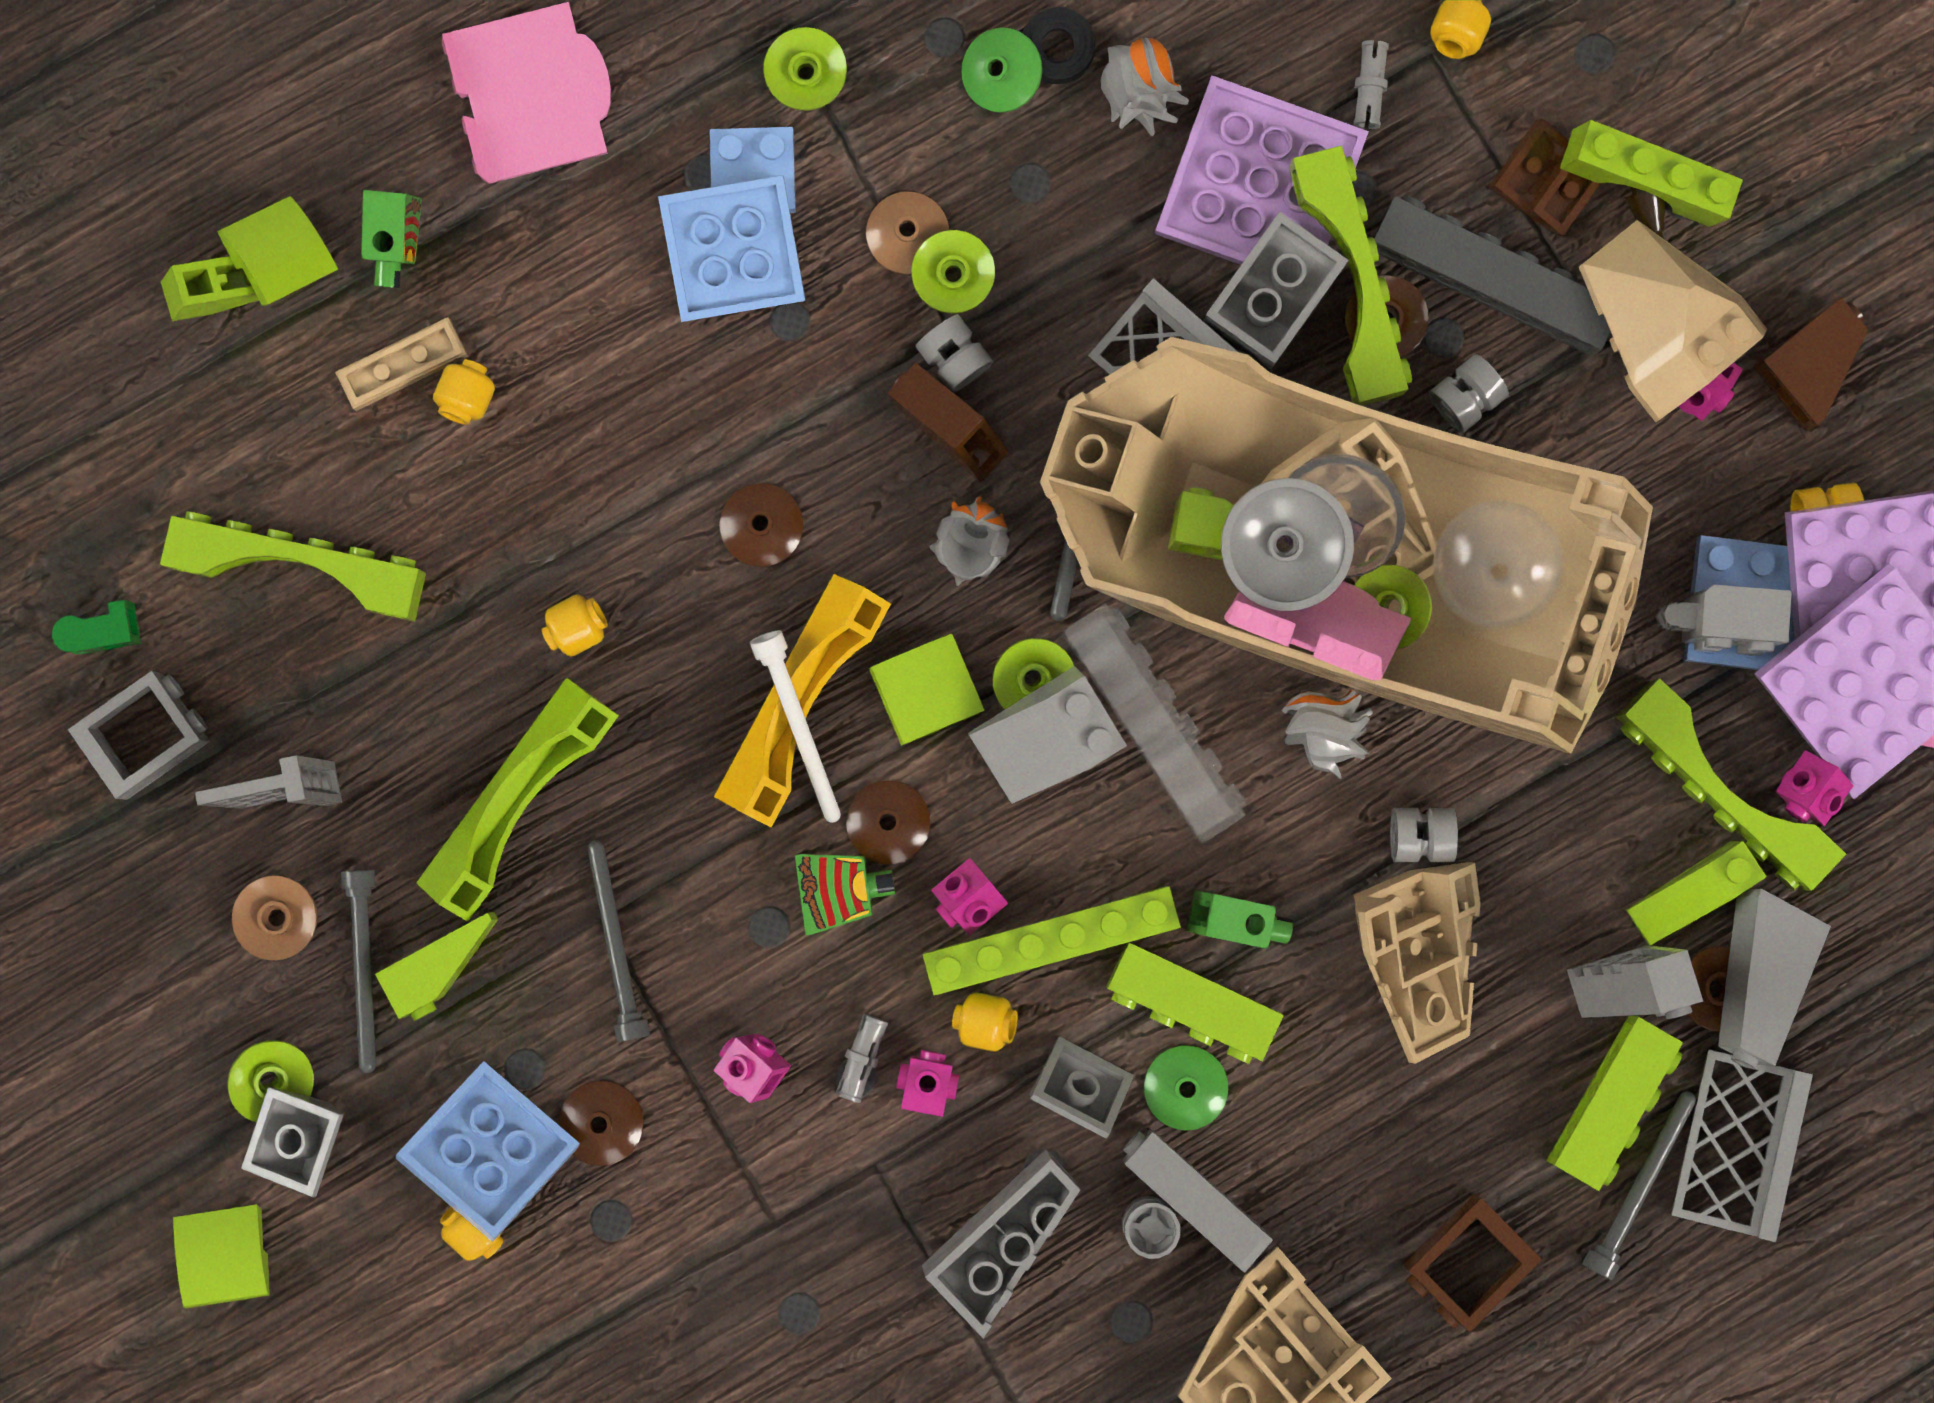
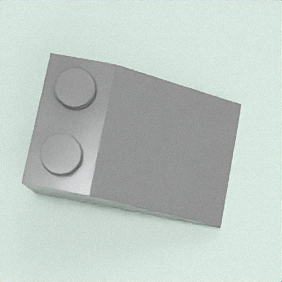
M1279 211L1209 309L1203 322L1271 370L1349 260Z
M1075 666L968 733L1011 804L1089 770L1127 746L1086 677Z

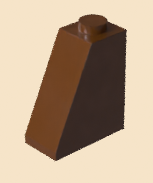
M1842 297L1830 304L1753 367L1805 431L1818 426L1825 420L1868 332L1867 327L1862 323L1864 322L1862 313L1852 303H1846Z
M916 362L907 372L902 373L896 379L893 387L887 393L897 407L980 483L1007 455L1008 450L984 417Z

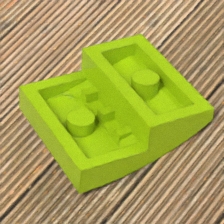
M291 196L217 231L235 268H243L262 306L269 305L338 270L318 232Z
M953 634L909 650L869 668L901 746L985 711Z
M257 1204L173 1217L177 1274L182 1304L185 1309L270 1296L268 1254L263 1250L262 1209Z

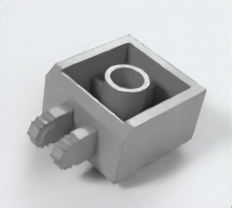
M1712 585L1707 589L1692 593L1684 602L1679 604L1671 602L1669 605H1664L1663 608L1660 607L1655 617L1658 626L1662 627L1661 629L1665 628L1666 630L1671 629V631L1682 632L1681 643H1694V651L1720 652V649H1731L1732 646L1737 647L1736 654L1761 656L1763 652H1774L1775 646L1789 642L1792 591Z

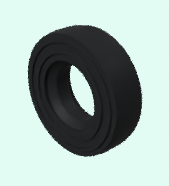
M1053 7L1039 12L1027 23L1023 34L1033 41L1040 53L1042 60L1041 81L1050 84H1066L1078 79L1088 70L1094 58L1096 44L1093 30L1082 15L1068 8ZM1063 31L1070 35L1074 42V51L1070 57L1063 61H1054L1044 54L1042 41L1050 32Z

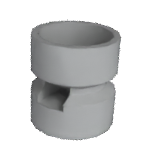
M959 314L937 325L916 344V349L928 365L938 366L937 377L953 393L969 385L993 364L992 358L980 343H972L970 341L972 332ZM957 345L960 350L948 358L946 352Z
M1474 354L1456 369V378L1446 377L1432 388L1428 394L1432 404L1444 420L1456 431L1464 433L1482 418V409L1492 410L1509 396V391L1497 371L1484 358Z
M1393 808L1390 822V844L1393 862H1419L1422 856H1426L1429 862H1455L1458 845L1455 809L1429 808L1425 814H1421L1418 808ZM1417 830H1423V839H1417Z
M1154 1196L1141 1197L1134 1200L1126 1208L1122 1218V1230L1130 1248L1138 1255L1148 1259L1161 1258L1168 1255L1177 1246L1180 1238V1223L1173 1209L1164 1200Z

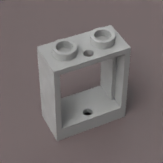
M150 671L68 729L115 799L128 800L210 742L204 733L208 729L205 721L195 709H187L180 699L184 692L170 674L164 676L163 673ZM152 690L184 735V738L131 775L98 727Z

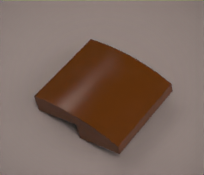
M1538 119L1533 123L1489 187L1535 222L1558 236H1564L1601 183L1593 182L1560 169L1569 140L1544 119Z

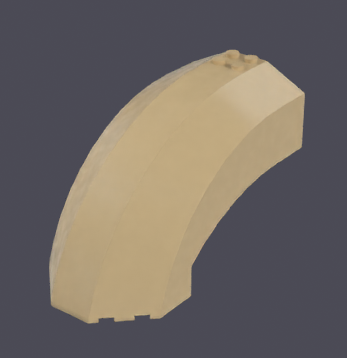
M1170 337L1156 346L1158 350L1139 362L1133 360L1104 378L1105 383L1089 393L1081 392L1067 401L1040 484L1046 497L1052 502L1058 516L1056 518L1069 548L1075 553L1081 567L1080 573L1088 587L1192 631L1304 672L1439 716L1566 753H1572L1610 680L1638 593L1653 506L1625 477L1491 445L1404 420L1274 375L1248 354ZM1375 418L1402 450L1444 561L1443 568L1423 580L1430 593L1432 603L1431 617L1426 630L1414 643L1395 651L1381 680H1370L1314 658V652L1290 643L1287 647L1228 624L1224 617L1238 595L1239 590L1229 578L1223 560L1168 550L1175 502L1182 491L1188 492L1190 488L1208 489L1214 492V497L1224 498L1235 505L1245 493L1260 485L1272 469L1338 423ZM1397 600L1391 601L1389 610L1397 613L1400 612V603Z

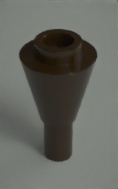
M1631 187L1632 195L1624 198L1635 220L1640 221L1663 238L1665 201L1649 192Z

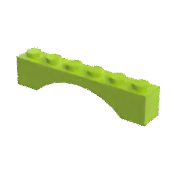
M1342 145L1295 157L1290 163L1289 172L1299 208L1313 217L1333 237L1344 257L1349 260L1347 264L1354 280L1357 297V327L1352 349L1343 367L1352 403L1366 406L1403 396L1409 390L1407 383L1412 382V374L1407 359H1400L1396 343L1401 342L1400 330L1396 318L1389 319L1385 303L1390 301L1389 289L1385 278H1378L1374 262L1379 261L1378 249L1374 238H1367L1363 222L1368 220V215L1363 197H1356L1352 184L1353 181L1357 180L1353 159L1351 156L1345 157Z
M186 511L185 518L171 516L160 562L161 566L213 578L231 568L252 562L279 560L302 563L318 568L335 577L356 596L366 610L415 622L426 573L415 568V560L391 555L390 563L374 559V551L357 547H350L349 554L333 550L334 543L315 538H309L308 545L292 542L293 534L268 529L267 536L251 533L252 525L227 520L226 527L210 524L212 517Z
M566 678L416 883L440 906L469 921L492 890L504 846L527 805L560 770L577 758L593 751L619 715L592 694Z
M1660 678L1649 681L1616 716L1624 724L1620 728L1621 731L1635 744L1640 745L1643 742L1655 753L1651 757L1654 763L1668 774L1674 771L1685 782L1682 786L1684 791L1698 803L1707 802L1716 811L1713 815L1714 819L1727 831L1732 833L1736 830L1747 840L1745 844L1752 855L1762 862L1767 859L1776 867L1778 871L1775 873V876L1790 890L1795 891L1798 888L1800 891H1812L1846 855L1815 824L1793 823L1769 816L1749 806L1731 792L1713 772L1701 751L1693 726L1691 707Z
M1165 886L1052 919L932 950L922 955L932 992L935 996L1181 928L1170 887Z

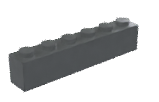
M1396 196L1393 198L1373 237L1377 245L1378 255L1592 357L1602 350L1610 334L1609 326L1604 314L1598 315L1587 287L1576 282V276L1559 268H1554L1553 271L1539 265V259L1528 252L1517 250L1514 253L1500 246L1501 241L1490 234L1479 232L1476 235L1463 229L1464 224L1450 215L1441 214L1438 217L1426 211V206L1415 198L1403 196L1402 199Z

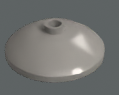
M1293 478L1267 481L1245 493L1229 512L1221 536L1223 564L1236 588L1251 601L1263 607L1280 611H1295L1309 608L1329 597L1346 577L1354 552L1352 526L1348 515L1338 500L1328 491L1314 483ZM1283 535H1287L1292 541L1291 548L1286 552H1280L1276 546L1277 539Z

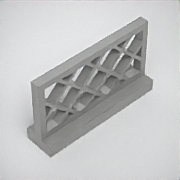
M1153 278L1143 289L1142 294L1088 356L1108 374H1112L1123 366H1112L1101 354L1112 342L1129 341L1130 362L1136 361L1134 340L1159 338L1160 344L1164 341V338L1182 337L1187 341L1237 351ZM1146 305L1157 315L1158 333L1134 335L1133 317ZM1163 321L1175 332L1163 333ZM1128 324L1129 335L1118 336Z
M298 755L279 759L282 772L280 775L195 792L197 805L237 809L286 799L289 803L329 806L342 803L335 762Z
M1708 1049L1671 1215L1776 1242L1813 1074L1776 1065H1757V1071L1746 1076L1740 1067L1741 1065L1731 1060L1732 1055ZM1715 1060L1733 1064L1742 1080L1721 1092L1712 1079ZM1764 1072L1781 1075L1782 1080L1779 1093L1763 1102L1750 1081ZM1746 1084L1759 1105L1737 1118L1724 1097ZM1711 1085L1716 1095L1707 1100L1709 1086ZM1720 1100L1733 1121L1711 1133L1702 1119L1704 1109ZM1777 1101L1774 1116H1772L1767 1107ZM1763 1110L1772 1124L1770 1134L1754 1144L1741 1122ZM1737 1126L1750 1147L1728 1159L1715 1138ZM1700 1127H1702L1707 1137L1697 1142ZM1711 1141L1724 1162L1702 1175L1693 1161L1696 1149ZM1767 1143L1765 1157L1763 1158L1758 1148ZM1754 1152L1762 1165L1761 1175L1744 1185L1732 1164ZM1692 1167L1698 1178L1688 1183ZM1727 1167L1740 1186V1189L1719 1201L1706 1179ZM1699 1183L1703 1184L1715 1203L1700 1213L1682 1209L1686 1191ZM1758 1185L1754 1200L1748 1190ZM1744 1193L1753 1207L1750 1224L1746 1225L1731 1221L1723 1205ZM1719 1209L1724 1219L1708 1214Z

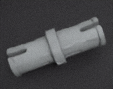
M1374 40L1362 42L1360 77L1355 79L1354 87L1358 91L1353 125L1358 128L1364 129L1366 112H1370L1368 129H1377L1381 125L1382 93L1387 91L1388 81L1384 79L1387 50L1389 49V44L1383 41H1378L1376 58L1372 57Z
M862 1015L852 1048L847 1049L845 1054L848 1060L835 1092L836 1095L857 1103L861 1102L872 1067L876 1068L879 1061L876 1055L889 1022L871 1015Z

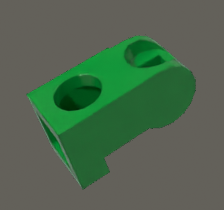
M126 600L109 602L108 615L86 619L77 616L60 618L52 629L54 644L60 650L74 654H89L141 644L135 603Z

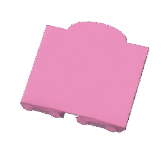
M569 2L442 34L443 50L445 55L448 56L453 76L452 85L454 93L459 94L461 98L469 97L474 118L463 116L462 124L471 146L474 172L483 181L491 184L608 154L600 121L607 117L611 106L609 73L603 56L595 43L586 35L576 32Z
M1345 581L1325 600L1309 608L1295 611H1280L1263 607L1251 601L1239 591L1224 617L1228 624L1287 647L1290 643L1314 652V658L1370 680H1381L1411 621L1410 617L1379 606L1378 601L1369 593Z

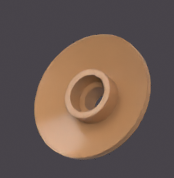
M899 192L886 197L873 209L866 228L867 243L873 257L884 268L898 274L910 275L912 274L911 269L914 256L921 244L932 235L949 230V225L941 207L928 196L917 192ZM905 223H910L914 225L916 230L913 235L907 237L900 233V227Z
M266 876L251 882L238 895L232 910V927L238 942L250 954L264 960H283L298 954L311 941L317 926V909L311 894L299 882L284 876ZM275 910H281L285 915V921L280 926L272 922L271 917Z

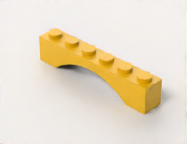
M833 574L785 663L805 719L823 686L836 670L856 651L872 641L891 606V603L865 587L836 574ZM775 685L772 687L714 795L720 801L769 827H772L791 792V772L797 744Z

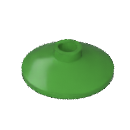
M995 28L979 35L968 47L962 62V80L968 95L980 107L993 112H1010L1025 105L1036 93L1042 78V60L1036 45L1025 34L1011 28ZM996 61H1001L1003 71L1000 75L994 76L991 71L992 65Z
M1189 1045L1176 1046L1162 1052L1149 1066L1144 1080V1095L1149 1109L1160 1122L1178 1130H1195L1211 1123L1223 1110L1228 1097V1080L1221 1063L1208 1051ZM1185 1081H1191L1195 1085V1092L1189 1097H1184L1179 1092L1180 1085Z

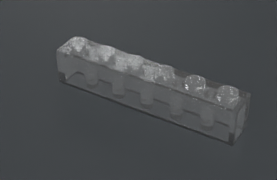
M1105 603L1063 630L1062 635L1200 844L1205 843L1246 816L1241 807L1247 803L1234 783L1226 786L1218 772L1223 769V766L1210 748L1203 751L1195 739V736L1200 734L1191 717L1187 713L1180 716L1172 704V701L1177 697L1170 685L1163 677L1157 681L1148 666L1153 664V661L1140 642L1136 645L1132 644L1125 631L1130 629V626L1117 607L1110 610Z

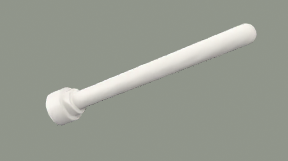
M781 630L765 633L750 641L756 660H761L763 666H768L823 815L828 822H836L839 820L841 813L784 663V659L787 657L785 650L788 648Z

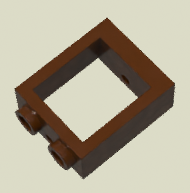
M1473 1194L1403 1266L1411 1273L1406 1281L1423 1298L1431 1293L1437 1299L1441 1306L1436 1311L1453 1329L1461 1324L1467 1331L1471 1332L1542 1259L1481 1197ZM1476 1219L1517 1262L1465 1313L1424 1270Z

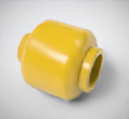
M1444 0L1438 9L1430 31V36L1437 50L1444 56L1452 59H1461L1474 55L1481 48L1490 28V13L1481 0Z
M467 359L463 360L462 365H447L433 394V400L439 407L438 413L453 422L463 425H469L470 421L480 420L485 415L495 391L493 381L485 375L487 368Z
M577 594L546 610L545 622L547 626L541 630L545 641L553 651L559 648L564 654L572 657L600 643L604 638L603 629L608 627V624L600 606L593 598L587 600L582 595Z
M974 992L966 998L963 1005H956L952 1018V1027L958 1030L960 1041L965 1046L997 1052L1006 1043H1012L1017 1029L1018 1014L1016 1010H1012L1011 1004L1006 998Z
M451 1206L440 1219V1223L443 1225L441 1230L442 1239L467 1261L475 1260L482 1255L488 1259L503 1244L504 1239L500 1235L492 1242Z

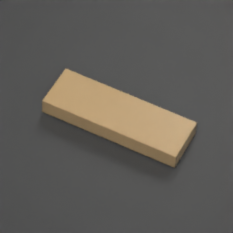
M447 317L335 373L352 408L358 411L444 369L449 364H454L468 357V354L450 318Z

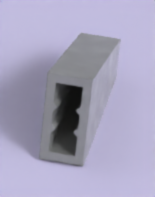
M1748 889L1736 897L1718 1043L1720 1048L1733 1054L1731 1057L1733 1062L1750 1069H1756L1757 1065H1776L1831 928L1830 925L1763 889Z
M1151 1128L1145 1135L1138 1131L1123 1148V1151L1127 1153L1123 1159L1124 1164L1244 1273L1273 1241L1265 1229Z

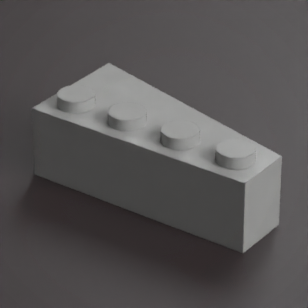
M1646 945L1567 969L1581 1018L1656 1014V1017L1666 1016V1019H1672L1693 1012L1691 1005L1703 1002L1688 950Z
M1045 1149L922 1264L925 1278L982 1338L985 1337L991 1328V1323L1000 1309L1004 1308L1012 1296L1013 1289L1024 1272L1029 1270L1037 1257V1252L1047 1237L1051 1236L1079 1193L1080 1189L1076 1181Z

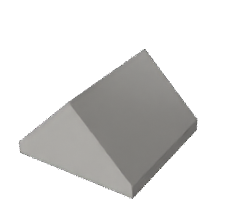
M1059 1036L1029 1096L1031 1100L1107 1139L1134 1075Z
M268 1087L241 1169L311 1197H316L344 1114L329 1101Z

